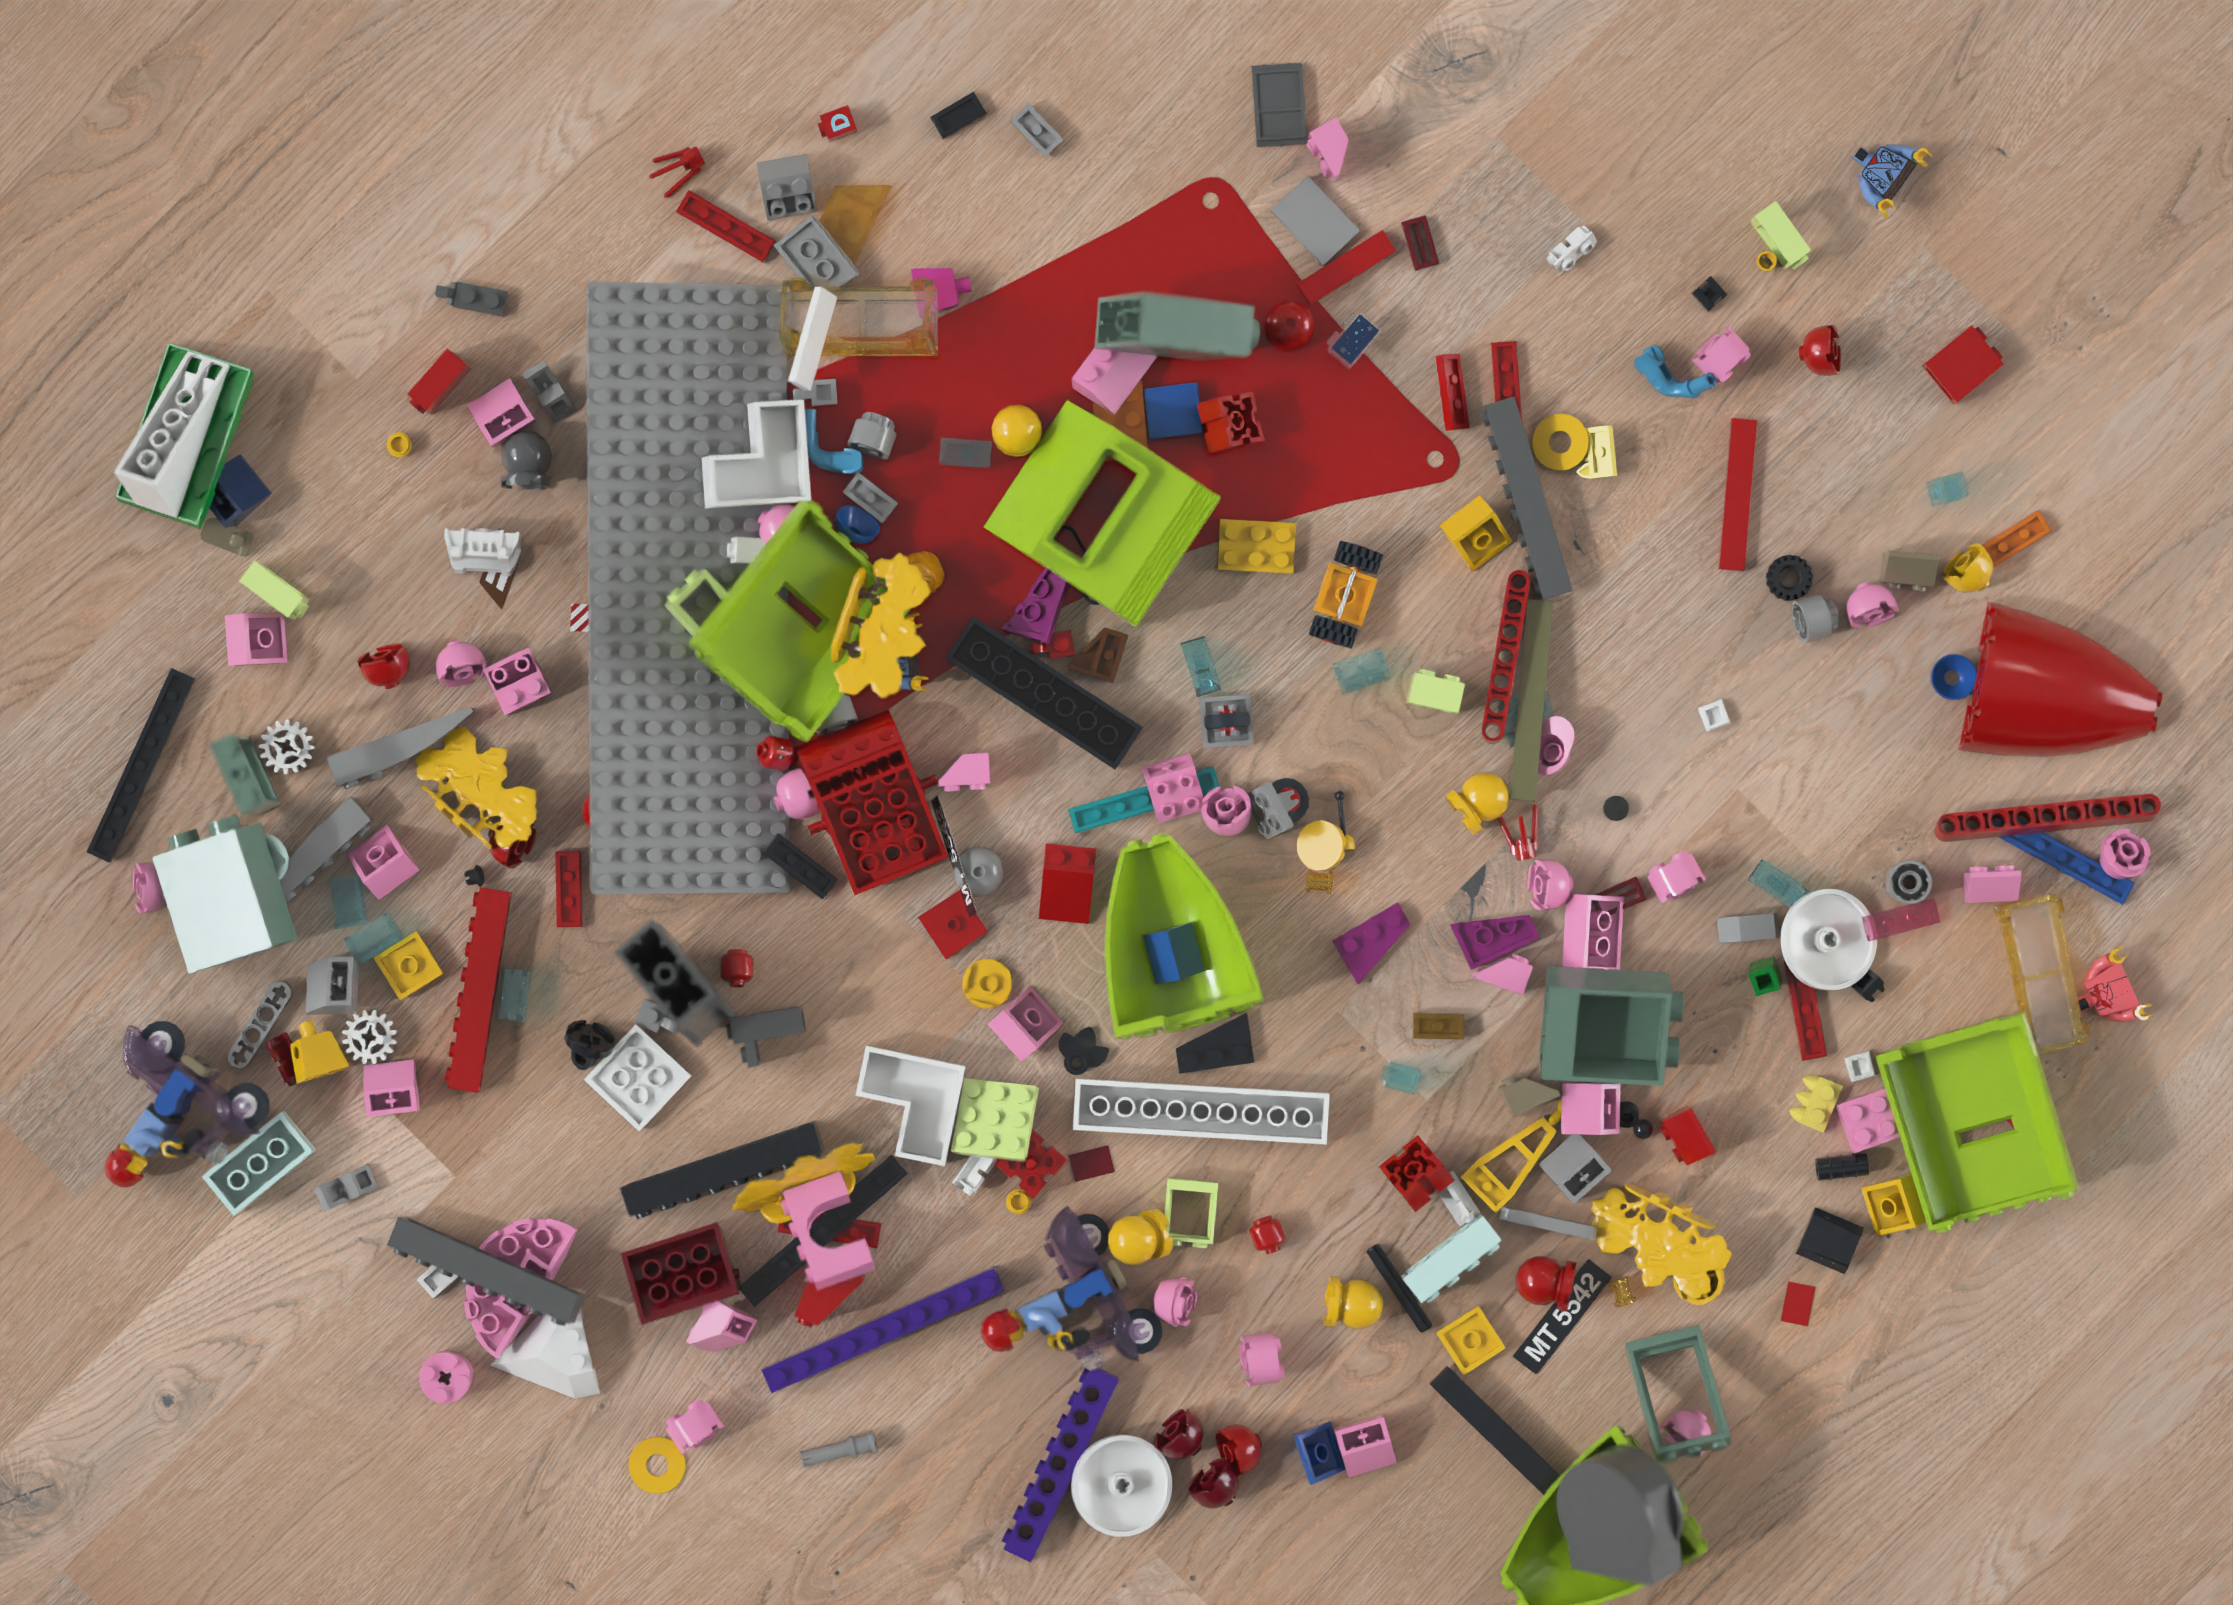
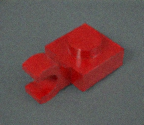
M1071 630L1054 632L1049 644L1043 642L1029 644L1031 654L1049 652L1050 659L1075 655Z

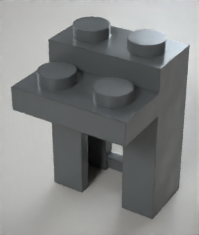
M802 1006L734 1017L730 1019V1024L726 1025L728 1039H733L734 1044L744 1043L745 1047L740 1048L743 1063H748V1068L761 1065L757 1040L807 1031Z

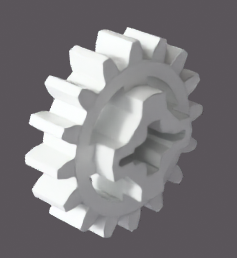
M289 719L285 720V725L283 726L280 721H276L275 729L270 726L267 727L269 735H261L266 742L259 745V748L265 749V753L260 756L261 758L269 759L266 763L267 767L275 765L274 772L278 773L283 768L284 774H289L290 768H292L295 773H298L299 765L304 768L308 766L305 762L306 758L313 759V756L309 754V750H314L315 746L309 745V741H312L314 737L306 736L309 729L304 727L300 730V722L298 721L293 726H291ZM289 730L286 736L281 738L275 737L277 733ZM298 735L302 738L304 749L299 747ZM290 740V746L297 750V752L287 751L284 753L285 749L277 742L288 743ZM271 745L276 749V759L272 755ZM290 757H299L294 763L286 764Z
M363 1010V1017L354 1014L355 1021L348 1020L346 1022L350 1028L349 1030H343L342 1033L348 1035V1039L343 1040L342 1043L349 1044L350 1047L346 1050L347 1053H355L353 1060L362 1057L363 1064H367L369 1059H371L373 1064H377V1057L384 1061L387 1059L385 1052H394L390 1045L397 1044L398 1041L392 1039V1035L398 1033V1031L391 1030L390 1028L394 1021H385L387 1014L384 1013L378 1017L377 1010H373L371 1015H369L367 1010ZM368 1020L365 1028L362 1030L356 1029L361 1022ZM379 1023L384 1027L386 1035L382 1034L378 1029ZM371 1029L372 1035L376 1036V1040L371 1041L369 1044L368 1039L364 1038V1034L369 1033ZM354 1039H357L362 1045L361 1051L355 1045ZM384 1044V1047L379 1052L372 1054L376 1045Z

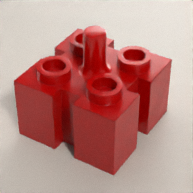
M1253 392L1217 397L1197 404L1201 423H1206L1204 435L1209 453L1242 448L1265 441L1260 421H1255L1253 413L1257 411Z
M1032 1128L1026 1162L999 1159L996 1166L1009 1178L1016 1174L1021 1179L1018 1185L1034 1199L1047 1184V1181L1043 1179L1045 1175L1050 1172L1054 1176L1067 1161V1158L1053 1146L1049 1150L1043 1147L1041 1143L1044 1141V1138Z
M1418 1135L1402 1147L1405 1152L1398 1158L1394 1154L1379 1166L1381 1171L1415 1212L1431 1200L1428 1195H1432L1435 1190L1440 1193L1455 1181Z

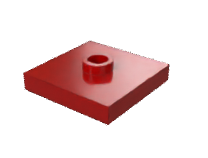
M960 890L918 917L945 959L988 932L976 913L969 918Z

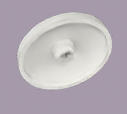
M1822 889L1802 896L1789 909L1781 929V948L1787 966L1801 982L1819 990H1840L1858 982L1869 970L1876 954L1877 933L1869 911L1856 897L1837 889Z
M1127 1434L1111 1435L1092 1444L1079 1458L1072 1475V1497L1081 1517L1096 1530L1111 1536H1132L1149 1529L1166 1511L1172 1494V1475L1165 1457L1148 1441Z

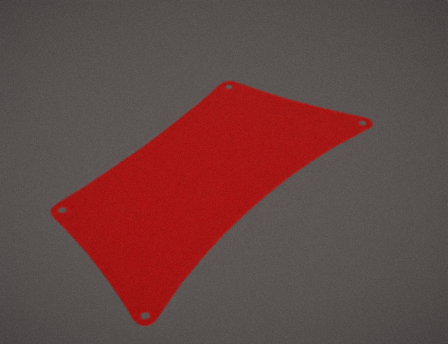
M1208 177L1196 181L1127 223L980 299L920 327L816 370L814 380L836 379L837 405L812 407L811 399L804 400L805 409L817 410L816 432L818 433L820 449L827 452L844 451V448L852 449L847 443L856 419H861L862 415L866 412L876 413L892 420L895 425L894 432L897 434L888 459H877L862 454L863 470L860 474L895 500L898 505L884 523L876 519L879 523L880 531L872 542L859 545L849 544L855 550L859 548L869 556L867 560L872 565L881 558L893 559L898 553H901L903 556H909L916 552H931L939 558L945 577L942 585L935 592L930 593L920 605L911 608L906 614L907 616L919 613L918 616L914 617V623L916 625L922 624V627L916 628L915 635L920 636L925 644L917 652L919 675L928 678V680L923 679L921 681V687L955 667L954 664L945 658L973 616L1004 637L1010 635L1011 633L1004 632L1001 628L1015 614L1014 610L1019 603H1023L1030 593V588L1045 568L984 528V525L1032 454L1031 452L1026 456L1018 457L1004 454L997 448L993 440L992 424L1000 410L1009 405H1023L1033 410L1041 421L1042 437L1067 400L1094 415L1093 401L1073 389L1072 377L1095 348L1098 298L1150 293L1254 306L1253 319H1256L1259 323L1260 335L1256 347L1251 349V353L1247 357L1197 361L1158 356L1140 380L1142 381L1147 449L1220 497L1219 503L1185 553L1218 542L1220 519L1278 522L1343 502L1444 482L1453 477L1457 471L1459 456L1451 440L1409 402L1363 352L1350 364L1332 349L1333 345L1345 331L1319 301L1310 306L1297 283L1302 281L1262 229L1235 189L1225 180L1219 177ZM1212 192L1218 196V206L1208 209L1203 205L1202 199L1206 193ZM1282 301H1295L1303 304L1310 310L1314 318L1315 329L1312 338L1305 347L1297 351L1286 352L1278 349L1268 341L1265 335L1264 322L1267 313L1274 305ZM787 382V400H794L793 389L801 388L791 382ZM1198 383L1200 403L1217 397L1253 392L1257 411L1253 413L1255 421H1260L1265 441L1242 448L1209 453L1204 433L1152 440L1149 435L1144 389ZM1431 451H1438L1443 455L1444 460L1439 467L1434 468L1428 464L1427 456ZM808 456L811 500L823 509L821 513L831 522V529L838 534L835 526V517L838 510L848 505L862 508L843 493L856 474H843L818 468L811 462ZM1108 460L1102 463L1062 524L1069 525L1075 529L1086 550L1092 545L1137 477L1136 472L1118 460ZM792 503V504H789V505H792V506L795 507L798 503ZM1061 529L1056 536L1058 544L1079 558H1083L1084 552L1071 530ZM1069 584L1062 608L1084 598L1081 591ZM788 590V605L816 628L822 619ZM867 684L856 695L848 693L844 695L850 696L859 722L888 710L915 692V690L899 689L898 692L881 698L872 689V685ZM789 731V740L794 747L822 737L818 736L815 731L808 741L797 739ZM796 752L795 761L791 766H789V772L796 768H799L804 773V769Z

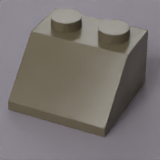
M1890 550L1884 552L1880 583L1887 584L1886 588L1901 590L1902 585L1912 586L1911 591L1927 592V588L1934 587L1940 555Z
M1516 1074L1503 1079V1085L1499 1086L1510 1114L1514 1117L1561 1096L1559 1091L1522 1076L1518 1078Z

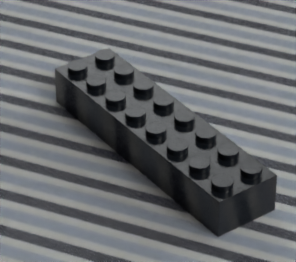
M974 616L945 658L1114 770H1116L1143 728Z
M812 1121L620 1187V1191L629 1217L635 1215L636 1219H641L653 1213L652 1209L660 1207V1210L664 1211L675 1207L678 1200L684 1199L685 1203L699 1199L702 1192L708 1191L709 1195L723 1191L726 1184L732 1183L733 1187L747 1183L749 1176L756 1174L758 1179L772 1174L773 1168L780 1166L781 1170L795 1166L794 1163L799 1158L809 1156L820 1158V1152H823L825 1148L816 1121Z

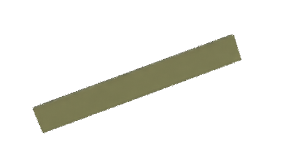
M1528 599L1510 800L1535 802L1553 601Z

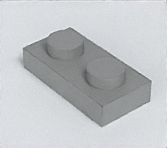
M1029 103L1010 120L1045 158L1064 141Z
M859 472L843 491L844 494L882 523L885 522L898 505L895 500Z

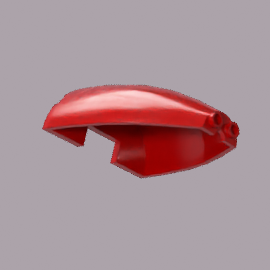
M1987 602L1978 647L1981 655L1972 700H1968L1958 750L2001 756L2051 757L2080 754L2107 748L2147 736L2149 731H2155L2158 717L2154 715L2156 706L2160 707L2162 692L2157 691V687L2134 667L2100 643L2072 628L2026 611Z

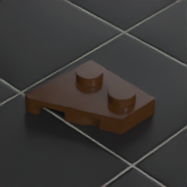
M1104 627L1068 664L1067 669L1113 683L1129 635Z

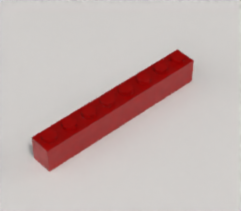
M480 887L479 892L474 893L473 907L477 908L475 917H471L469 923V932L473 933L471 942H467L465 948V957L469 958L467 967H463L461 973V982H465L464 990L459 992L457 998V1007H461L460 1015L455 1017L453 1023V1032H457L455 1042H451L449 1057H453L451 1067H447L445 1082H449L448 1088L475 1093L481 1092L512 892Z

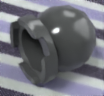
M523 431L512 435L504 443L501 454L503 466L508 472L507 475L501 477V487L512 489L514 485H523V490L552 488V477L544 474L550 467L552 459L550 446L541 435L532 431Z

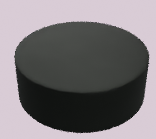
M1611 796L1604 802L1603 812L1608 819L1620 821L1627 816L1629 805L1623 797Z

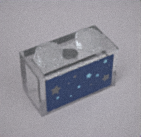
M1359 311L1357 314L1352 312L1343 322L1346 326L1340 334L1335 332L1326 342L1329 345L1327 352L1348 370L1354 366L1383 331L1381 327L1362 311Z

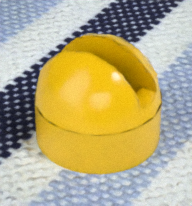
M1772 251L1761 252L1757 257L1758 267L1763 271L1774 269L1777 265L1775 253ZM1766 255L1773 265L1769 266L1762 256Z

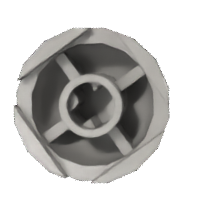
M978 846L969 848L960 854L959 859L972 896H986L998 889L1003 880L1004 868L997 853L989 848ZM955 867V882L961 889H963V881L960 871L957 867Z

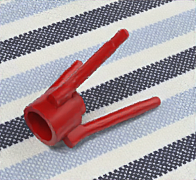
M696 146L691 149L687 147L681 151L653 159L654 163L677 157L680 160L650 174V179L663 175L682 165L686 171L691 169L689 173L664 194L665 198L676 192L694 175L702 172L700 167L705 162Z
M1536 804L1533 805L1531 839L1526 836L1523 816H1519L1521 839L1515 840L1516 845L1502 815L1497 818L1509 844L1511 855L1515 854L1517 861L1535 858V850H1538V806Z

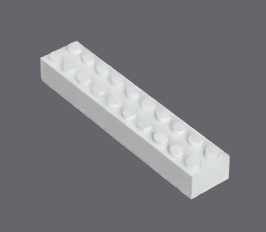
M1076 1078L1073 1130L1327 1144L1330 1094L1328 1092Z

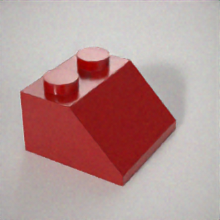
M1686 1105L1660 1120L1663 1125L1660 1127V1131L1666 1141L1671 1139L1675 1148L1672 1149V1152L1679 1163L1683 1161L1688 1166L1716 1153L1715 1148L1691 1107Z

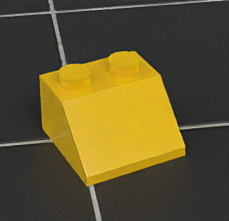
M1480 495L1439 525L1449 542L1472 572L1513 542L1495 512Z
M1911 1173L1861 1188L1876 1236L1915 1228L1927 1223Z

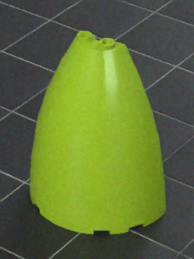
M1166 833L1152 836L1151 842L1143 844L1142 840L1128 842V847L1121 848L1112 883L1106 919L1105 961L1108 998L1114 1034L1117 1039L1132 1038L1131 1034H1134V1037L1138 1036V1038L1151 1037L1158 1034L1157 1030H1162L1163 1033H1173L1229 1018L1231 1011L1243 1013L1253 1009L1254 1002L1256 1005H1259L1264 1001L1252 961L1233 917L1214 886L1197 864ZM1192 922L1205 971L1182 980L1156 984L1143 935Z
M1619 1425L1614 1426L1590 1446L1551 1485L1530 1514L1500 1573L1503 1577L1500 1579L1506 1590L1508 1592L1513 1590L1517 1594V1605H1597L1633 1593L1647 1586L1571 1569L1568 1540L1562 1530L1557 1511L1558 1488L1563 1476L1569 1469L1614 1445H1630L1642 1450L1640 1443L1631 1434L1624 1435L1626 1431L1623 1427ZM1679 1494L1683 1508V1528L1679 1539L1683 1567L1708 1551V1543L1704 1537L1700 1539L1699 1536L1702 1530L1696 1519L1692 1515L1688 1517L1686 1514L1688 1506Z

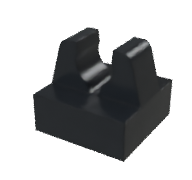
M1711 276L1691 293L1707 312L1728 295Z
M1870 969L1858 982L1851 985L1855 992L1870 1002L1875 1001L1872 995L1877 990L1882 993L1885 991L1882 979Z

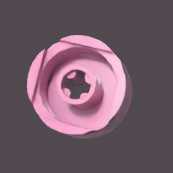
M1730 326L1722 329L1725 333L1721 337L1716 333L1698 350L1697 354L1699 357L1692 358V362L1704 374H1713L1717 383L1726 381L1733 374L1731 369L1738 363L1742 365L1751 356L1748 352L1750 348Z
M1684 850L1673 856L1671 863L1666 866L1664 862L1659 863L1648 872L1650 876L1647 878L1662 905L1666 904L1667 897L1672 901L1693 890L1698 880L1701 884L1706 881L1692 853L1688 854Z
M1272 1332L1240 1336V1340L1244 1343L1239 1345L1240 1360L1243 1373H1248L1249 1379L1245 1380L1248 1387L1279 1382L1280 1378L1285 1377L1283 1363H1279L1278 1353H1281L1279 1338H1276Z
M440 1351L432 1355L423 1364L419 1376L420 1385L425 1395L436 1403H452L460 1399L469 1390L473 1380V1369L464 1355L454 1351ZM442 1371L446 1374L449 1372L452 1374V1377L449 1379L450 1383L447 1380L442 1381Z
M699 1399L687 1407L689 1410L682 1416L676 1414L666 1421L668 1427L665 1430L682 1455L688 1453L685 1448L692 1447L694 1450L717 1434L715 1431L717 1427L721 1430L725 1427L708 1401L703 1403Z

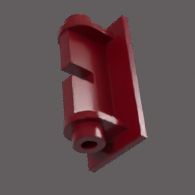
M284 1032L266 1041L268 1045L266 1049L271 1054L274 1062L279 1061L280 1066L277 1068L284 1079V1084L287 1083L290 1087L297 1082L290 1048L292 1041L287 1032Z

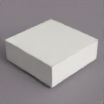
M1722 699L1698 708L1706 732L1731 723Z
M1869 1051L1844 1058L1850 1082L1876 1076Z

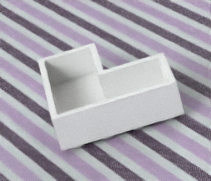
M804 400L767 401L747 404L751 453L714 455L702 458L705 509L775 505L781 503L792 504L799 503V501H811Z
M866 1045L855 1096L905 1106L895 1156L945 1166L966 1066Z

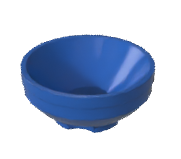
M843 506L836 514L835 526L838 532H841L850 539V543L856 545L870 543L877 537L880 531L879 523L875 517L860 507Z
M1949 654L1943 656L1934 664L1930 676L1931 684L1936 693L1948 700H1960L1974 690L1977 672L1975 666L1968 658L1958 654ZM1949 670H1954L1959 675V680L1955 685H1949L1945 682L1944 676Z

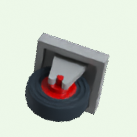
M1250 694L1199 698L1203 748L1254 745Z
M1283 778L1273 783L1269 781L1247 793L1252 806V814L1257 821V828L1265 836L1266 840L1293 827V822L1301 819L1309 807L1307 790L1295 779Z

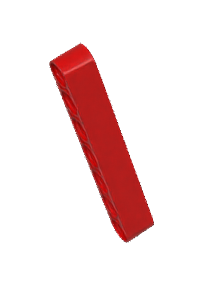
M1522 570L1513 571L1507 580L1482 724V737L1490 744H1496L1503 739L1530 588V577ZM1515 577H1522L1525 579L1526 585L1521 589L1513 587L1511 582ZM1512 601L1519 602L1522 609L1519 613H1510L1507 609L1508 604ZM1508 626H1513L1518 633L1514 638H1507L1504 636L1503 630ZM1503 651H1509L1513 655V660L1509 663H1503L1499 660V654ZM1505 676L1508 678L1509 684L1505 688L1497 687L1494 683L1496 677ZM1495 700L1501 701L1505 706L1504 710L1500 713H1495L1490 709V704ZM1490 725H1495L1500 729V734L1495 738H1491L1486 734V728Z

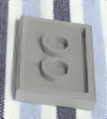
M1309 176L1300 182L1271 210L1322 266L1360 232Z
M814 213L773 245L812 295L815 287H823L830 293L836 294L860 274L859 270Z

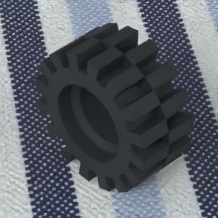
M1785 555L1774 560L1766 573V584L1771 594L1784 601H1793L1807 594L1812 586L1813 578L1812 569L1806 563L1807 561L1797 555ZM1786 568L1796 570L1799 575L1797 585L1792 588L1783 586L1780 581V574Z

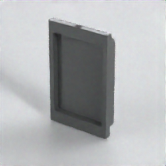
M1302 63L1251 66L1256 146L1282 147L1284 145L1307 144Z

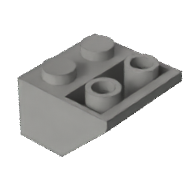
M807 154L757 162L767 220L817 212Z
M327 957L308 964L306 1015L357 1014L359 965L354 957Z
M1572 1134L1538 1164L1573 1204L1612 1171L1580 1134Z

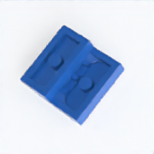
M1198 383L1144 389L1150 439L1204 433L1197 406L1200 403Z

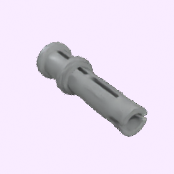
M872 1430L867 1435L859 1437L848 1436L844 1442L801 1451L800 1458L811 1457L802 1461L803 1467L846 1456L857 1458L859 1454L871 1451L878 1453V1446Z

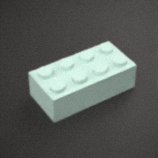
M283 1111L206 1172L202 1178L233 1216H235L308 1158L316 1149L288 1114Z
M1478 1214L1472 1221L1466 1223L1400 1276L1421 1303L1425 1300L1429 1303L1440 1294L1438 1290L1445 1284L1447 1287H1450L1460 1279L1458 1274L1464 1269L1469 1272L1480 1263L1478 1259L1486 1253L1489 1256L1500 1247L1498 1243L1502 1240L1481 1214Z

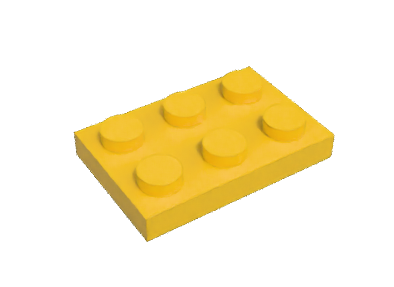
M1220 519L1217 570L1293 574L1296 523Z

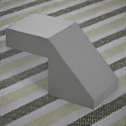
M544 360L523 373L526 381L554 423L576 410Z
M1776 913L1717 918L1719 943L1779 938Z
M367 1164L314 1188L325 1212L377 1188L378 1185Z

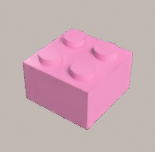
M1881 1087L1835 1104L1851 1152L1857 1153L1900 1137L1885 1088Z

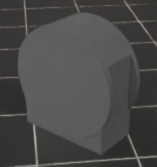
M653 919L614 951L672 1023L697 1048L703 1044L702 1041L725 1021L737 1015L729 1002L690 955L660 923L657 924Z
M1614 1445L1582 1461L1566 1472L1558 1488L1557 1511L1562 1530L1568 1540L1571 1569L1647 1586H1653L1682 1569L1679 1545L1683 1528L1682 1503L1670 1475L1654 1457L1637 1447Z

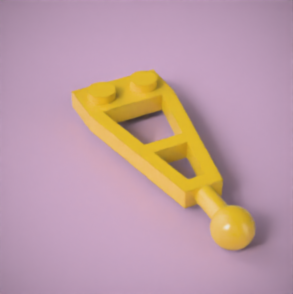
M1562 1098L1558 1102V1109L1547 1120L1541 1117L1478 1158L1460 1176L1494 1213H1497L1515 1195L1557 1131L1553 1127L1562 1117ZM1542 1127L1547 1133L1532 1153L1520 1140ZM1514 1145L1528 1161L1507 1189L1484 1164Z

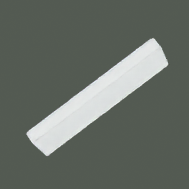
M815 287L788 380L804 391H811L837 296L823 287Z

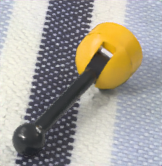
M1337 791L1335 799L1338 800L1340 829L1343 831L1346 839L1344 852L1354 851V839L1351 835L1346 834L1343 809L1345 794L1342 791Z

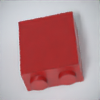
M1972 325L1922 365L1953 405L2004 365L2001 361L2003 358L2001 353L1994 346L1990 348L1985 342L1987 337L1979 327L1974 328Z
M447 348L408 392L407 395L412 398L409 403L422 414L427 411L432 415L471 368Z

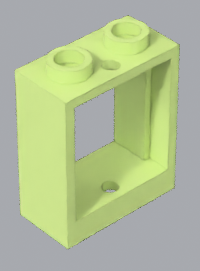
M1776 201L1750 220L1770 250L1775 253L1777 260L1785 270L1790 266L1794 270L1809 259L1807 254L1811 249Z
M254 561L239 580L288 618L294 620L296 617L301 618L309 608V605H307V602L310 600L260 562Z
M706 569L691 572L685 579L687 583L681 589L678 587L667 596L669 601L664 605L692 636L696 634L700 627L679 604L703 581L721 600L727 594L725 589Z
M1167 1178L1164 1215L1169 1224L1173 1190L1210 1193L1207 1236L1169 1232L1170 1225L1166 1226L1168 1236H1173V1245L1182 1246L1183 1241L1192 1242V1247L1207 1248V1244H1213L1218 1182Z

